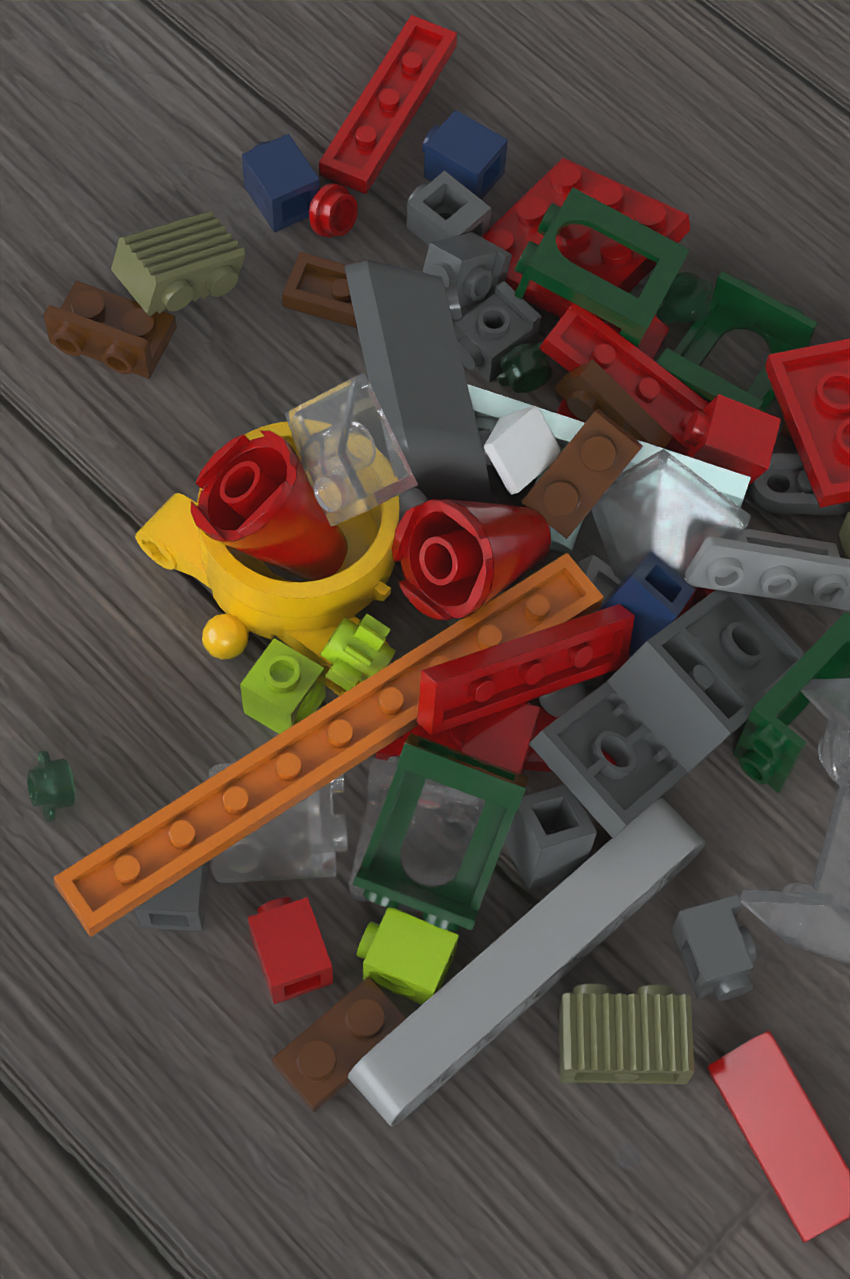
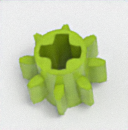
M368 613L358 625L344 617L320 653L322 657L332 663L325 677L346 691H349L353 686L355 687L358 681L363 682L387 667L396 652L395 649L384 643L391 629Z

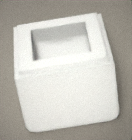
M530 406L500 417L484 445L487 455L511 495L520 492L551 465L561 453L558 442L540 409L536 406Z

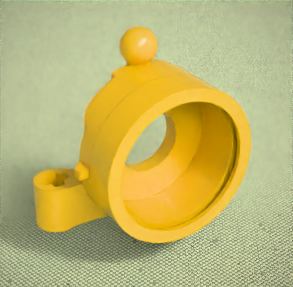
M285 421L273 423L252 430L244 435L252 440L264 437L260 432L261 430H270L283 437L296 452L347 539V555L341 568L335 574L316 581L286 580L274 574L263 561L211 539L196 526L190 512L191 501L198 506L201 488L199 489L197 503L183 494H173L139 529L135 538L142 550L163 568L175 569L191 575L212 589L213 598L226 614L214 616L208 620L203 629L202 642L211 656L220 660L236 658L243 653L248 643L249 632L251 631L271 640L274 636L278 637L300 654L324 667L326 675L332 663L322 657L320 653L344 617L358 625L361 620L355 617V614L368 606L373 600L384 601L391 594V588L386 583L395 565L392 557V545L395 529L399 524L400 506L398 491L394 479L390 476L386 460L381 458L368 444L355 435L338 427L319 422ZM325 677V685L335 694L341 696L347 692Z

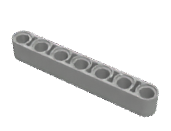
M664 798L658 799L372 1048L353 1067L347 1078L391 1127L397 1125L678 875L700 853L706 844V840Z

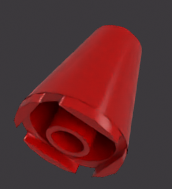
M261 430L260 432L264 437L250 440L243 434L233 438L215 452L200 471L195 483L202 489L198 506L191 501L190 512L196 526L213 540L307 581L328 578L341 568L347 555V539L296 452L283 437L270 430Z
M442 498L431 499L406 511L395 529L392 557L393 562H401L405 580L399 581L403 594L418 611L435 620L459 619L473 614L541 562L550 550L551 533L545 518L538 511L528 507Z

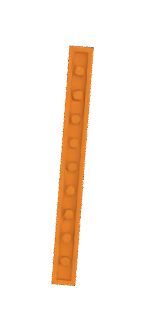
M565 553L489 601L473 614L459 620L53 877L55 887L86 932L92 937L418 726L417 716L421 670L591 614L601 607L604 596L570 555Z

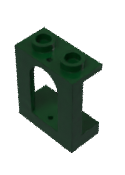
M572 187L563 205L560 207L552 202L537 230L539 234L544 236L540 244L537 245L529 241L514 269V271L523 275L514 296L521 300L533 281L621 328L619 334L638 347L690 250ZM571 224L587 226L656 262L657 265L639 298L575 265L562 256L557 248L556 239L563 227Z
M721 271L717 277L713 296L675 350L672 351L666 348L656 363L708 403L720 394L766 413L775 401L776 395L766 373L765 365L748 390L744 391L702 368V363L718 340L732 330L747 329L757 333L766 341L769 353L775 354L809 347L818 322L808 318L798 308L784 305L758 291L751 283L745 280H738Z
M847 612L829 628L752 708L733 755L739 760V765L745 774L759 784L765 785L767 783L777 793L786 785L807 743L788 726L823 690L850 712V614Z
M410 733L404 743L396 765L397 769L361 866L352 885L365 889L364 897L378 905L398 908L401 903L424 912L422 917L425 921L441 929L457 931L459 926L472 930L514 815L518 811L525 793L528 777ZM427 779L485 800L460 869L455 877L448 882L436 886L423 885L410 878L403 868L400 857L403 841Z

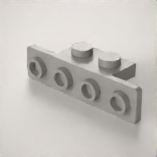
M733 527L726 539L717 537L706 538L685 572L686 581L690 586L850 611V559L840 558L836 543Z

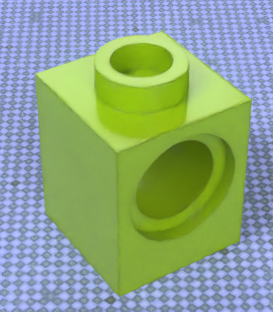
M274 638L240 684L244 713L276 733L281 734L314 713L325 699V668Z
M387 908L381 924L370 921L359 944L357 956L364 959L363 980L369 976L378 987L423 1005L442 988L456 955L459 935L436 927L395 908Z

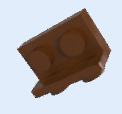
M77 280L62 306L58 308L49 305L43 314L49 341L60 351L71 356L84 355L103 362L115 372L121 374L134 373L150 379L177 329L175 315L163 311L159 314L156 311L150 317L138 302Z

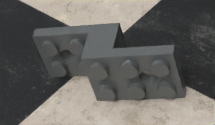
M715 590L650 638L607 682L544 728L529 745L585 806L591 816L613 838L748 720L752 708L805 653L752 595ZM736 644H738L743 649V651H741ZM602 750L613 757L617 766L611 764L605 758Z

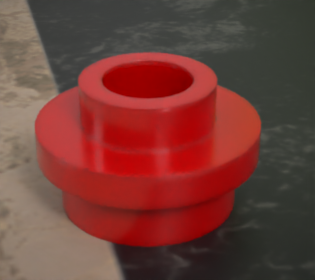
M335 183L323 186L312 198L309 206V219L312 230L326 238L347 234L353 227L358 213L356 199L349 194L345 187Z

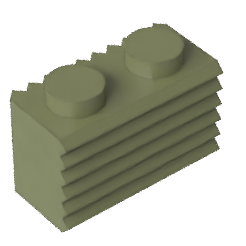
M207 211L120 237L111 270L143 310L151 317L156 311L160 314L164 309L178 311L184 308L191 300L196 302L200 297L205 299L209 294L214 297H220L230 292L237 284L245 258L244 247H239L238 240H233L232 234L227 233L225 225H220L219 218H214L213 211Z
M603 984L578 985L573 988V993L569 992L562 995L558 1009L560 1083L688 1084L694 1074L690 995L677 996L674 993V988L667 985H646L637 988L636 994L626 995L620 993L613 995L611 994V987Z

